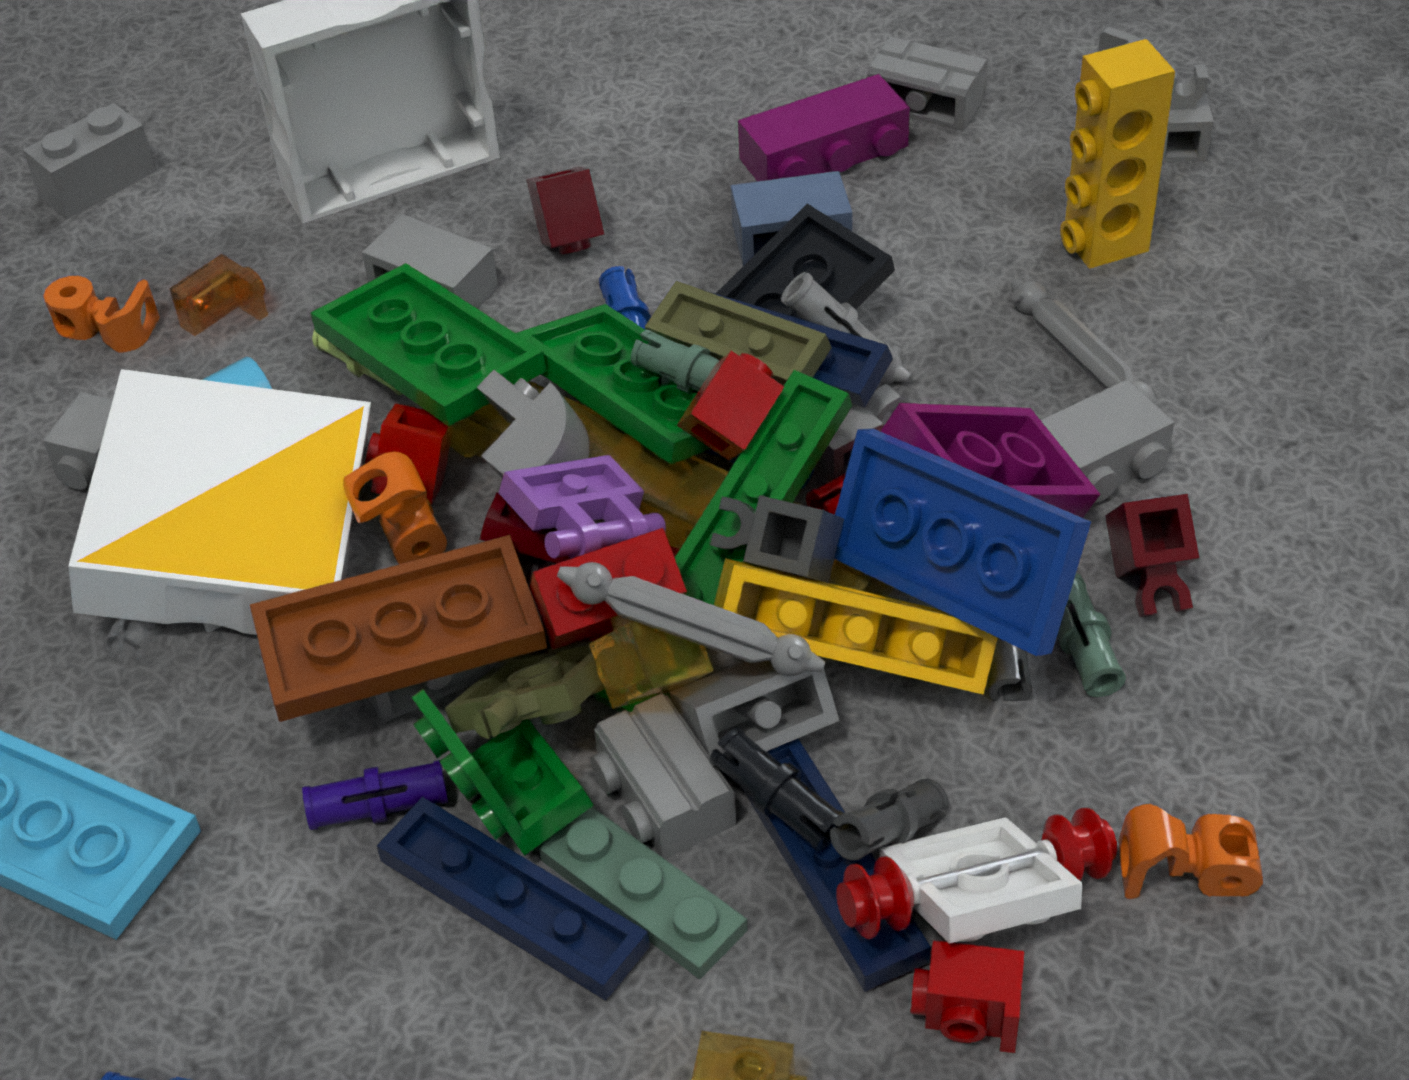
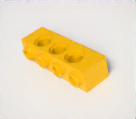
M1147 39L1084 55L1082 58L1080 82L1075 87L1077 104L1075 130L1070 135L1072 151L1070 176L1065 181L1067 196L1065 221L1061 223L1060 233L1065 249L1070 254L1077 253L1089 269L1149 252L1175 70Z
M727 558L724 561L714 606L764 623L778 638L786 634H795L802 637L809 644L811 651L817 656L983 695L998 639L936 608Z

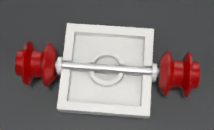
M1087 807L1076 810L1071 823L1067 818L1059 814L1048 817L1044 824L1042 839L1037 843L1005 817L879 848V858L874 865L873 875L869 876L866 870L859 864H851L846 868L843 882L837 886V904L846 925L855 927L860 935L866 939L876 937L880 928V920L883 919L886 920L892 929L896 931L905 930L909 925L914 908L949 944L958 941H976L988 933L1022 924H1040L1049 920L1050 917L1081 909V880L1084 871L1094 879H1102L1108 876L1112 868V862L1117 854V841L1110 824L1106 820L1101 819L1094 810Z

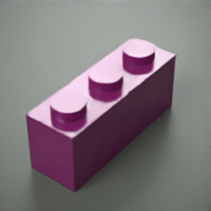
M877 74L738 120L739 159L757 182L834 171L844 172L855 164L879 156H891L900 149L908 147L910 107L881 75Z

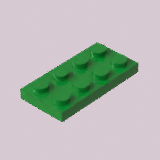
M407 263L310 312L316 333L448 427L470 417L475 411L489 404L477 387L493 370L513 385L520 378L528 382L547 371L544 353L541 349Z
M607 304L516 333L543 351L547 371L542 373V376L548 378L575 397L577 401L585 404L614 424L617 429L624 431L647 447L659 458L674 464L711 449L677 426L698 392L694 390L692 394H687L678 390L677 384L674 381L643 368L633 366L631 363V353L635 341L638 339L648 344L640 336L645 329Z

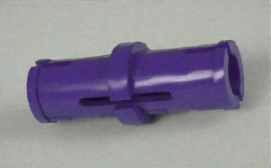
M440 760L430 764L380 773L378 766L364 769V776L314 787H302L309 829L316 830L322 826L372 817L374 824L388 821L387 814L409 810L422 797L434 804L449 803ZM407 786V791L345 803L346 798Z

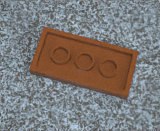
M510 535L249 604L279 722L547 648L544 628Z

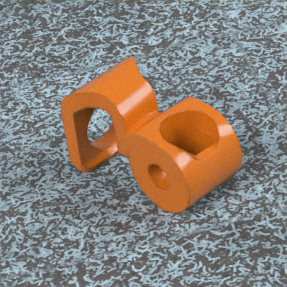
M82 276L60 278L51 283L45 289L43 295L57 333L69 339L87 340L94 337L99 331L103 342L118 353L136 350L143 346L160 319L149 283L145 279L137 283L122 309L119 308L115 297H105L104 300H99L91 281ZM143 302H145L146 316L142 325L141 308Z
M395 451L384 453L344 477V491L358 524L367 522L380 515L379 522L397 563L403 564L444 553L447 546L446 536L434 517V511L426 497L427 491L417 469L407 455ZM379 476L387 477L386 488L377 498L370 501H359V492L366 482Z
M1152 804L1136 806L1125 816L1118 841L1124 894L1127 899H1135L1140 896L1147 870L1166 857L1170 876H1183L1184 872L1193 873L1198 879L1199 889L1207 896H1249L1258 891L1262 886L1263 874L1254 826L1248 820L1232 815L1207 814L1197 819L1192 829V834H1186L1185 824L1180 819L1171 816L1158 806Z

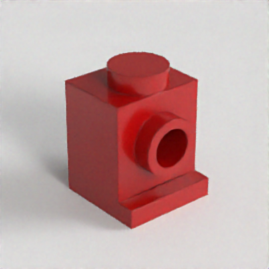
M933 940L930 970L915 968L910 1014L926 1016L925 1029L940 1030L950 1040L973 1043L982 1040L985 1036L1001 1038L1000 1051L1015 1053L1020 1019L1024 951L961 943L949 944L948 942Z

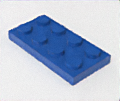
M858 429L835 515L844 518L834 559L1035 656L1052 654L1091 521L876 429Z

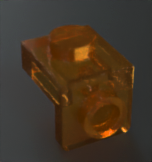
M220 254L169 288L180 327L194 336L237 307L259 321L268 316L263 296L266 290L260 276L248 266L242 267L223 254Z

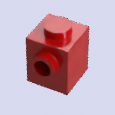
M731 350L716 363L677 426L730 461L746 449L784 389V386L771 378L773 372L764 362L746 353H742L739 356Z
M395 403L382 422L380 433L374 432L370 438L365 464L388 452L395 451L407 455L415 465L427 491L426 497L432 505L445 477L454 424L448 427L426 410ZM379 476L373 478L371 492L381 494L386 488L387 477Z

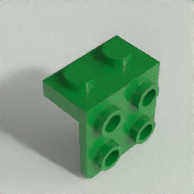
M423 689L411 697L424 715L413 723L414 727L437 759L450 751V754L439 762L468 802L479 794L482 796L471 807L495 840L508 832L525 856L594 806L582 786L529 719L522 720L521 724L517 727L498 734L470 754Z

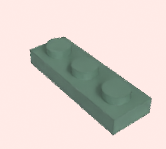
M593 807L555 833L539 848L542 862L589 897L648 931L650 943L698 979H701L748 931L746 917L643 843L641 844L638 839Z

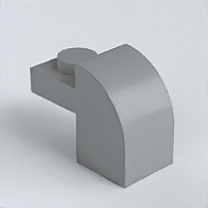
M493 370L477 387L498 414L511 424L481 456L501 479H503L504 472L588 458L590 447L586 427L551 382L539 393L522 378L513 385Z

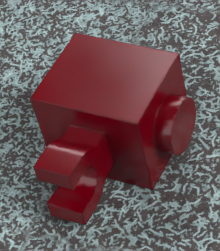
M574 167L526 179L543 245L550 248L558 246L559 254H567L590 248V238L604 235L592 178L588 168Z
M1188 494L1125 502L1105 515L1117 578L1140 575L1141 583L1135 599L1139 616H1152L1157 613L1154 602V593L1157 589H1163L1171 595L1176 612L1192 609L1193 605L1189 588L1177 574V569L1200 558Z

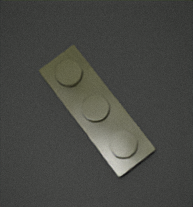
M675 281L645 325L646 330L654 331L656 334L687 347H691L694 344L710 350L709 355L718 360H721L731 350L739 356L742 353L752 355L764 362L773 372L771 378L783 386L793 370L813 378L832 349L825 333L679 281Z

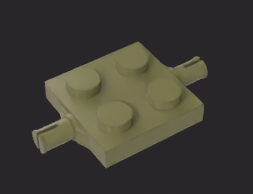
M619 636L589 641L588 637L554 650L550 647L532 654L502 660L445 707L453 731L459 733L475 729L481 737L489 739L492 735L494 738L498 734L517 727L521 724L522 720L540 717L543 724H554L576 716L582 711L580 704L590 695L605 689L608 686L606 679L626 661Z

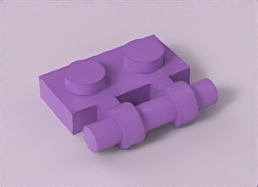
M610 455L504 472L499 494L533 531L552 529L554 527L558 530L549 532L545 537V548L551 558L569 556L572 559L660 528H664V531L666 529L665 521L659 513L643 515L639 511L644 490ZM603 519L605 522L595 523L593 520Z

